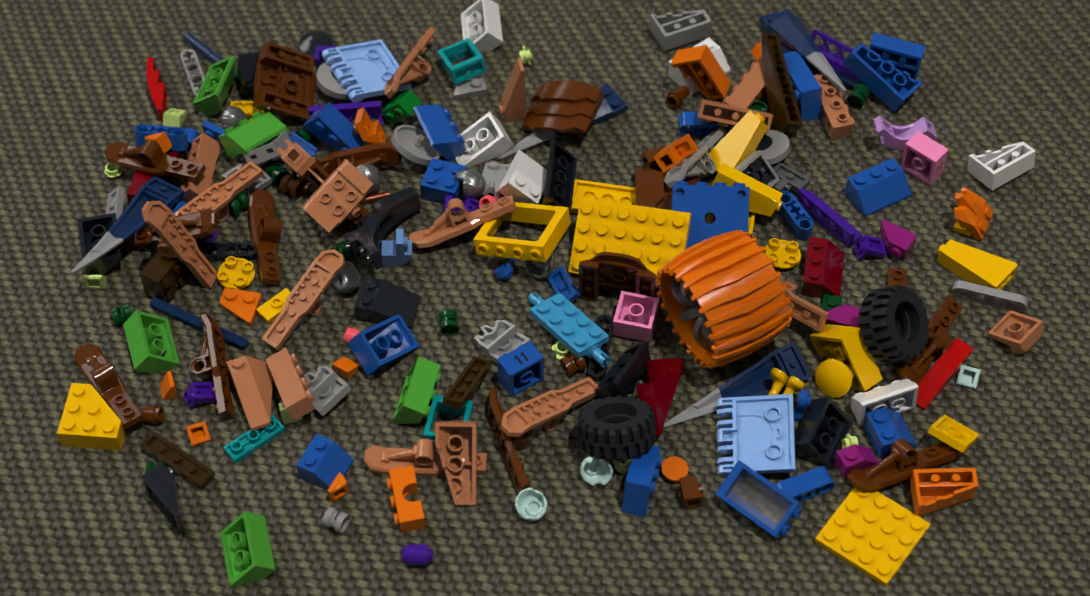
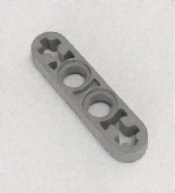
M185 49L180 53V58L193 95L196 97L205 77L195 51ZM190 68H197L195 71H189ZM197 79L202 80L200 83H193Z
M956 281L952 287V295L959 299L1008 311L1012 310L1018 313H1022L1027 309L1028 299L1020 294L966 281Z

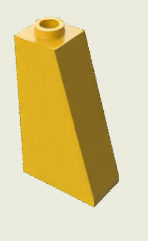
M749 110L708 153L716 166L717 172L723 163L735 168L752 151L756 150L768 129V126L764 123L766 119L759 112L755 114Z
M724 163L711 185L714 186L715 182L726 183V186H733L734 183H745V187H750V212L772 216L774 210L778 212L783 203L780 200L783 193Z
M951 239L946 244H942L937 251V263L966 282L1002 290L1015 276L1018 264Z

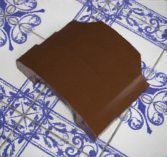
M266 41L261 46L255 71L254 102L256 109L308 120L310 117L309 106H314L316 75L313 72L314 56Z
M556 80L538 86L531 98L532 104L526 113L527 116L520 129L524 131L550 130L562 133L569 131V133L586 134L604 99L603 92L593 85L579 81Z
M635 168L636 205L671 210L672 188H669L664 182L668 171L663 173V171L653 170V168ZM685 177L683 181H687L688 185H695L696 182H700V178Z
M600 252L591 259L579 262V299L598 302L600 290L621 294V291L656 297V275L648 270L638 258L621 253Z

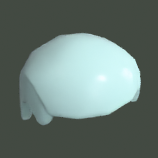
M588 456L581 463L580 473L583 480L592 486L595 484L606 485L612 479L613 469L609 461Z
M533 488L521 490L516 496L515 507L522 518L535 521L541 519L547 512L548 503L542 492Z

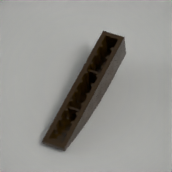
M763 32L761 34L763 74L775 130L786 136H792L803 126L778 34Z

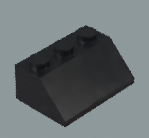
M260 51L238 54L237 81L242 94L254 93L255 71Z
M116 213L78 219L82 259L116 222ZM120 244L85 268L86 274L99 275L107 273L122 259Z
M643 341L623 352L594 390L602 399L609 396L627 397V393L638 385L637 380L647 373V361L651 360L648 343Z
M830 397L812 399L795 432V453L801 459L820 467L824 466L826 469H831L836 451L840 450L842 439L848 434L853 423Z

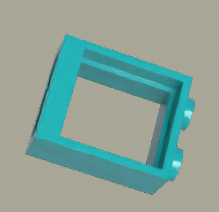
M469 38L437 51L442 67L455 85L487 72L483 56ZM470 54H472L473 58L465 60L456 65L451 64V62L461 59Z
M435 395L423 432V439L432 440L435 444V432H432L437 412L464 417L463 420H472L474 414L473 401L468 400L462 409L444 405V396Z

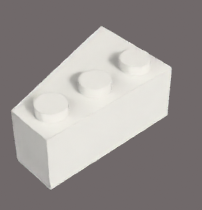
M1019 142L1003 146L1001 150L993 152L987 150L985 154L977 156L971 154L968 156L967 171L993 191L1034 168L1036 151L1025 142Z

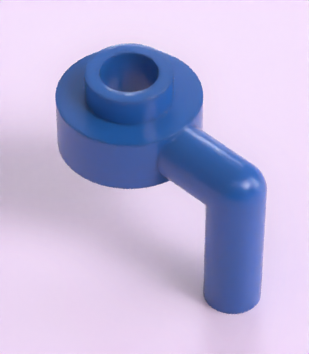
M506 258V263L494 270V274L498 279L506 280L512 276V271L514 270L512 266L515 263V259Z
M801 389L796 411H794L795 420H801L805 407H809L811 404L812 396L809 395V390Z

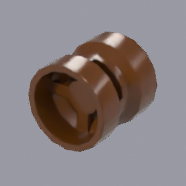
M286 174L282 178L279 188L281 191L289 192L291 196L298 198L304 191L305 182L300 179L295 180L293 176Z
M572 353L570 357L565 356L560 359L561 367L568 377L577 370L582 371L586 369V362L583 356L577 358Z

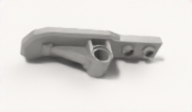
M722 126L709 133L697 145L699 149L684 158L677 166L670 169L665 176V184L672 188L673 184L676 185L677 181H683L685 177H698L701 180L716 171V166L707 152L711 151L715 147L714 145L723 139L722 136L727 132Z

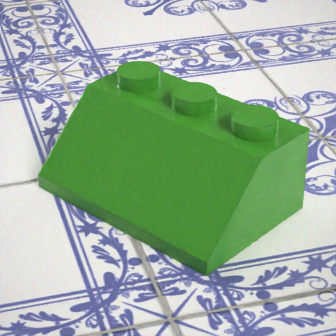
M234 55L210 66L195 97L193 105L206 117L214 114L217 115L221 112L220 108H223L222 105L234 84L237 74L236 57Z
M258 111L251 115V119L248 120L246 118L237 123L238 126L235 128L231 126L223 130L224 134L218 137L228 156L238 155L251 151L286 131L287 127L270 112L262 113Z
M136 310L123 324L134 370L152 374L179 366L180 362L168 319Z
M418 356L406 375L391 423H420L423 417L427 418L431 409L429 401L433 400L436 390L433 388L435 384L437 385L441 373H438L439 364Z
M244 511L220 532L230 587L262 581L275 571L265 516Z

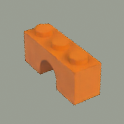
M413 465L389 470L390 478L386 480L388 491L393 490V496H390L392 508L397 510V513L393 514L395 525H400L401 533L426 528L421 500L411 502L405 499L411 494L418 493Z

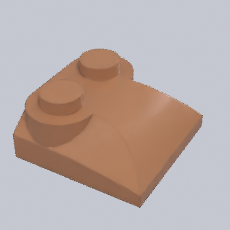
M1010 310L988 332V336L1009 345L1013 353L1023 354L1040 339L1044 323L1042 320Z

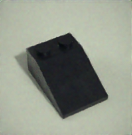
M363 277L354 306L356 321L378 324L400 314L407 327L412 329L421 296L383 279Z
M161 462L143 474L141 478L150 500L184 538L187 535L181 498L178 491L180 486L175 480L176 474L171 467L166 468Z

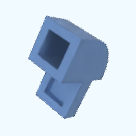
M396 229V240L382 241L381 256L383 267L402 266L411 260L412 240H408V236H404V229Z

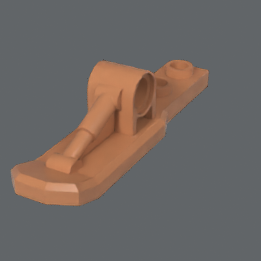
M429 27L386 83L384 95L388 98H392L396 94L401 84L411 81L421 83L431 72L430 64L420 56L426 50V46L434 39L431 37L435 32L432 27Z
M249 161L228 178L211 185L175 212V216L210 208L217 214L218 221L225 220L230 213L228 203L231 202L233 197L264 175L263 170L252 161Z
M512 195L504 196L492 204L488 203L480 209L467 212L462 200L458 198L451 199L447 204L445 212L429 229L409 234L408 240H412V246L417 248L432 247L473 230L487 221L516 210L515 200ZM455 208H459V209H460L459 211H456V212L452 211V210L455 209Z
M161 201L146 202L141 211L144 222L150 225L160 237L157 252L168 258L178 257L180 261L185 263L204 288H212L218 272L201 253L192 235Z
M334 249L322 251L314 259L288 295L283 310L262 337L264 342L279 351L303 316L308 313L314 316L320 311L322 307L320 296L336 274L345 266V258L341 253Z
M781 281L782 285L786 284L787 289L784 291L786 297L789 296L791 299L788 307L792 308L793 313L790 316L819 332L824 330L829 313L796 296V284L789 281Z
M587 377L561 390H550L504 413L500 428L507 436L520 437L539 425L546 431H551L559 424L561 416L567 413L570 408L598 396L594 391L598 385L590 377Z
M429 439L418 440L413 448H388L373 445L365 450L364 464L374 473L390 475L389 470L413 465L415 476L435 477L445 474L439 452L435 449L434 442ZM477 453V475H486L487 453Z

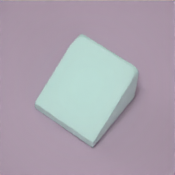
M961 365L956 384L976 389L981 370Z

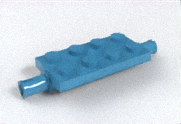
M537 292L529 295L528 302L534 306L529 309V315L577 358L586 355L590 359L597 361L601 367L610 364L611 358L601 350V346L609 341V335L560 292L547 300L541 298Z

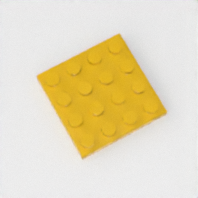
M854 487L816 536L814 542L884 587H887L928 531L931 524L878 491H863Z

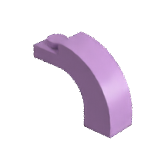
M881 116L874 119L875 131L880 136L881 144L891 149L904 150L905 143L918 131L927 135L932 140L937 139L934 125L925 117L906 126H894Z

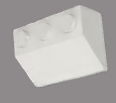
M477 0L461 14L463 40L469 38L479 52L492 51L503 42L499 4L492 0Z
M707 38L694 46L707 45L724 73L728 74L731 72L721 48L713 40ZM670 60L668 76L680 87L682 85L687 86L690 96L698 92L699 90L694 86L695 83L689 78H684L682 76L683 72L677 67L673 68L670 65L672 60Z
M909 379L896 380L889 385L878 386L871 391L855 394L851 397L850 408L859 426H863L865 415L868 412L887 408L902 413L916 408L919 387Z

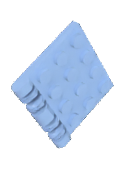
M382 39L325 49L321 53L326 63L331 66V71L334 72L341 86L344 89L347 88L345 90L346 94L353 103L360 102L364 98L384 95L386 83L399 67V64ZM412 83L401 84L397 92L410 90Z
M793 394L717 399V415L719 417L732 416L730 420H720L717 422V427L719 428L717 430V444L719 445L717 453H733V457L718 459V476L727 477L738 460L759 474L796 472Z

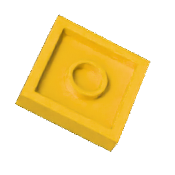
M945 414L933 423L927 432L962 453L970 448L980 435Z

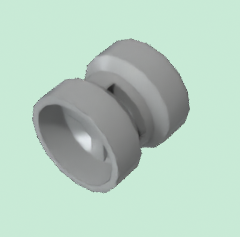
M329 507L323 516L322 525L327 528L332 527L336 532L342 534L348 527L350 515L344 512L339 513L337 509Z

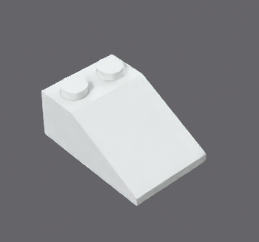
M488 112L461 133L466 141L464 145L467 150L455 159L458 164L469 168L501 156L514 145L500 121L491 112Z
M518 150L497 191L507 197L512 195L515 202L538 204L545 189L547 170L521 150Z

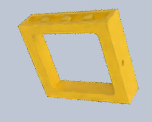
M515 202L516 210L485 222L473 239L477 255L547 262L571 223L568 207ZM503 220L547 225L537 241L493 237Z

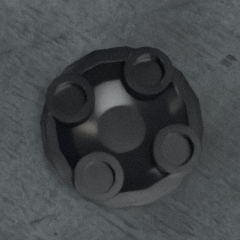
M315 30L304 34L300 38L298 45L303 53L313 56V54H316L317 46H332L333 40L328 33Z

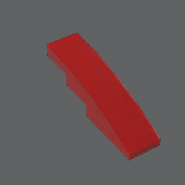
M154 57L147 58V82L154 108L160 121H163L168 94L165 83H162L160 71L157 70Z
M959 338L948 347L918 384L917 407L923 411L926 410L947 387L948 382L960 370L963 362L973 353V347Z

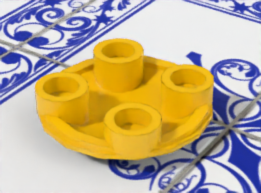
M772 238L765 247V255L768 259L773 258L772 266L789 269L800 262L801 251L796 241Z
M234 256L227 257L217 273L220 284L223 287L232 289L245 288L253 281L255 276L252 262L244 258H235Z
M830 358L821 362L817 367L815 381L819 390L824 395L831 398H839L850 390L854 374L843 362Z

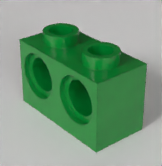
M410 89L393 98L381 113L388 122L395 125L410 117L414 113L413 108L420 106L422 101Z

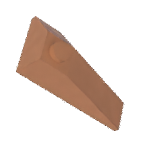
M521 58L516 60L501 97L502 105H499L500 116H504L505 123L526 118L525 71Z
M246 355L227 361L232 382L251 431L271 425L272 384L274 379L267 362Z
M456 420L435 422V444L455 505H476L478 421Z

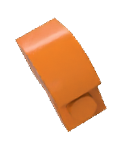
M687 134L659 151L654 159L663 173H665L699 148L691 136Z

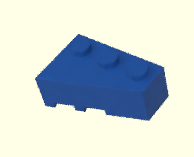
M874 32L869 49L881 55L882 60L895 64V68L901 72L906 71L910 74L909 77L916 80L926 46Z
M330 102L315 111L302 126V128L336 151L364 146L367 143L362 140L360 134H356L353 124Z
M653 446L642 456H635L631 460L625 481L622 513L646 517L651 494L655 492L656 482L654 481H658L660 469L657 468L662 466L663 456L660 455L661 447Z

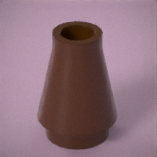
M682 85L680 88L668 93L666 97L667 105L671 108L680 107L689 94V88Z
M156 404L138 409L144 419L142 420L143 422L159 424V422L164 421L165 410L163 406Z

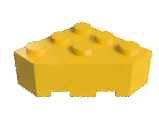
M826 324L824 330L816 331L809 335L817 353L822 358L825 356L827 359L839 360L848 369L852 370L854 376L851 387L854 390L866 391L883 380L879 366L875 363L873 356L867 351L868 348L862 342L863 337L860 336V327Z
M71 383L57 431L61 445L121 451L126 434L121 420L91 384Z

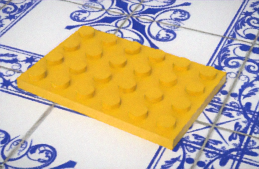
M580 197L568 272L579 274V262L591 259L600 252H613L640 259L647 269L656 275L662 266L686 250L692 213Z

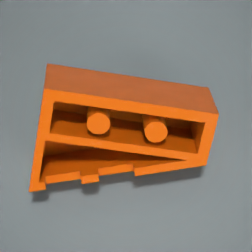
M702 45L677 50L670 65L683 72L682 76L686 79H691L695 83L694 86L709 100L725 98L731 82L709 47Z
M914 469L910 478V488L916 516L920 517L974 498L979 486L976 469Z

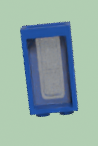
M740 460L737 461L715 493L779 539L789 532L790 523L793 519L796 520L802 512V503Z

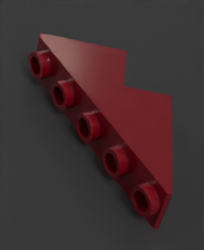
M660 358L647 361L649 383L637 385L639 399H642L643 402L646 401L654 410L656 438L662 433L685 358Z

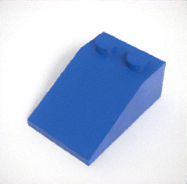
M400 314L359 332L348 342V345L368 376L420 347Z

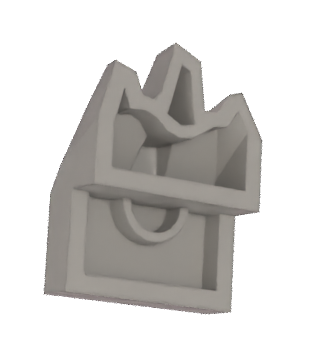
M485 163L482 176L485 179L486 186L482 195L492 193L495 198L502 196L497 190L511 163Z
M496 320L494 327L488 325L481 326L480 329L484 335L474 337L486 355L496 363L501 355L509 353L519 345L531 341L530 338L519 333L515 325L506 320Z
M319 366L316 374L311 372L304 374L310 386L307 390L310 389L315 398L312 401L315 410L322 416L329 412L352 389L329 366Z

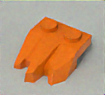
M365 108L359 109L353 125L356 134H360L362 140L369 144L386 143L388 138L379 120L372 122Z
M962 187L961 193H955V200L958 204V207H954L955 219L961 228H969L975 240H982L993 216L992 208L984 198Z

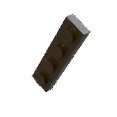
M474 356L443 397V404L452 408L462 409L492 368V361Z
M155 431L140 444L143 451L158 461L165 462L167 467H171L173 471L200 489H203L215 476V472Z

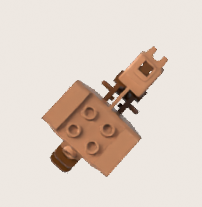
M286 139L284 142L287 144V149L282 150L280 147L277 149L281 159L297 173L296 175L304 182L306 179L309 181L304 190H307L311 185L317 188L302 208L329 233L346 218H349L354 224L359 226L357 219L370 214L361 202L374 184L347 159L329 175L325 171L330 165L329 162L321 168L319 166L321 162L314 155H309L296 142L292 143Z

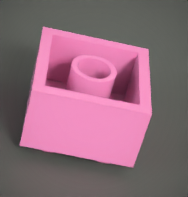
M918 131L905 143L901 167L918 179L931 185L943 173L949 149Z
M621 291L613 319L612 335L651 342L659 312V298Z

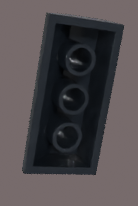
M552 139L550 144L543 205L568 207L569 215L571 216L577 158L555 139Z

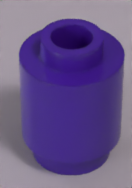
M408 544V546H403L402 561L403 563H408V566H429V561H433V549H429V544Z

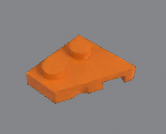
M225 287L219 304L222 309L231 312L234 317L242 319L246 322L247 326L252 327L257 314L256 309L262 300V294Z

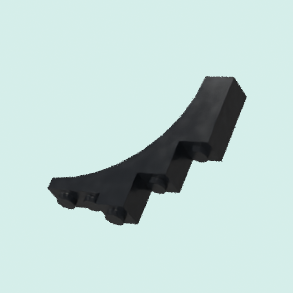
M412 187L405 188L371 203V213L357 219L359 223L357 229L344 235L346 241L344 242V247L347 253H351L355 258L359 256L365 257L368 265L371 264L376 270L383 267L378 251L383 237L399 221L422 209L418 193Z

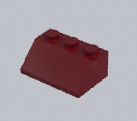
M809 237L801 295L823 298V294L840 296L845 253L830 240Z

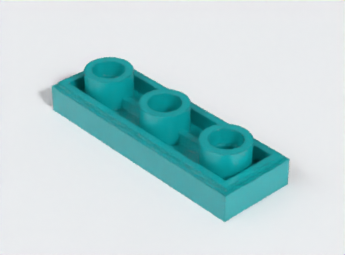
M272 415L271 425L254 431L250 429L224 446V451L237 464L284 433L285 427Z

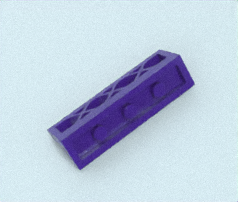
M814 29L811 37L814 41L816 35L821 37L823 45L817 44L830 66L860 81L843 65V62L846 60L843 53L846 51L851 53L854 49ZM829 44L836 45L838 52H831Z
M381 101L332 104L350 122L355 120L359 109L365 108L370 119L378 118L383 127ZM325 105L309 106L310 116Z
M803 187L798 190L797 201L808 215L848 249L862 238L863 235L811 190L807 192Z

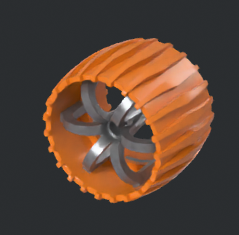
M743 230L716 235L689 247L662 266L655 276L657 279L655 286L660 289L657 292V297H661L663 301L660 304L661 309H666L668 314L665 318L666 321L671 320L675 328L672 330L673 334L677 333L681 338L679 344L681 346L685 345L688 348L686 353L689 356H694V362L700 363L703 368L710 369L722 366L752 354L778 337L792 322L790 315L793 311L791 307H788L791 299L785 295L786 284L782 285L779 276L782 274L780 271H775L772 266L774 260L773 258H767L765 247H759L757 245L758 240L755 237L750 238V233Z

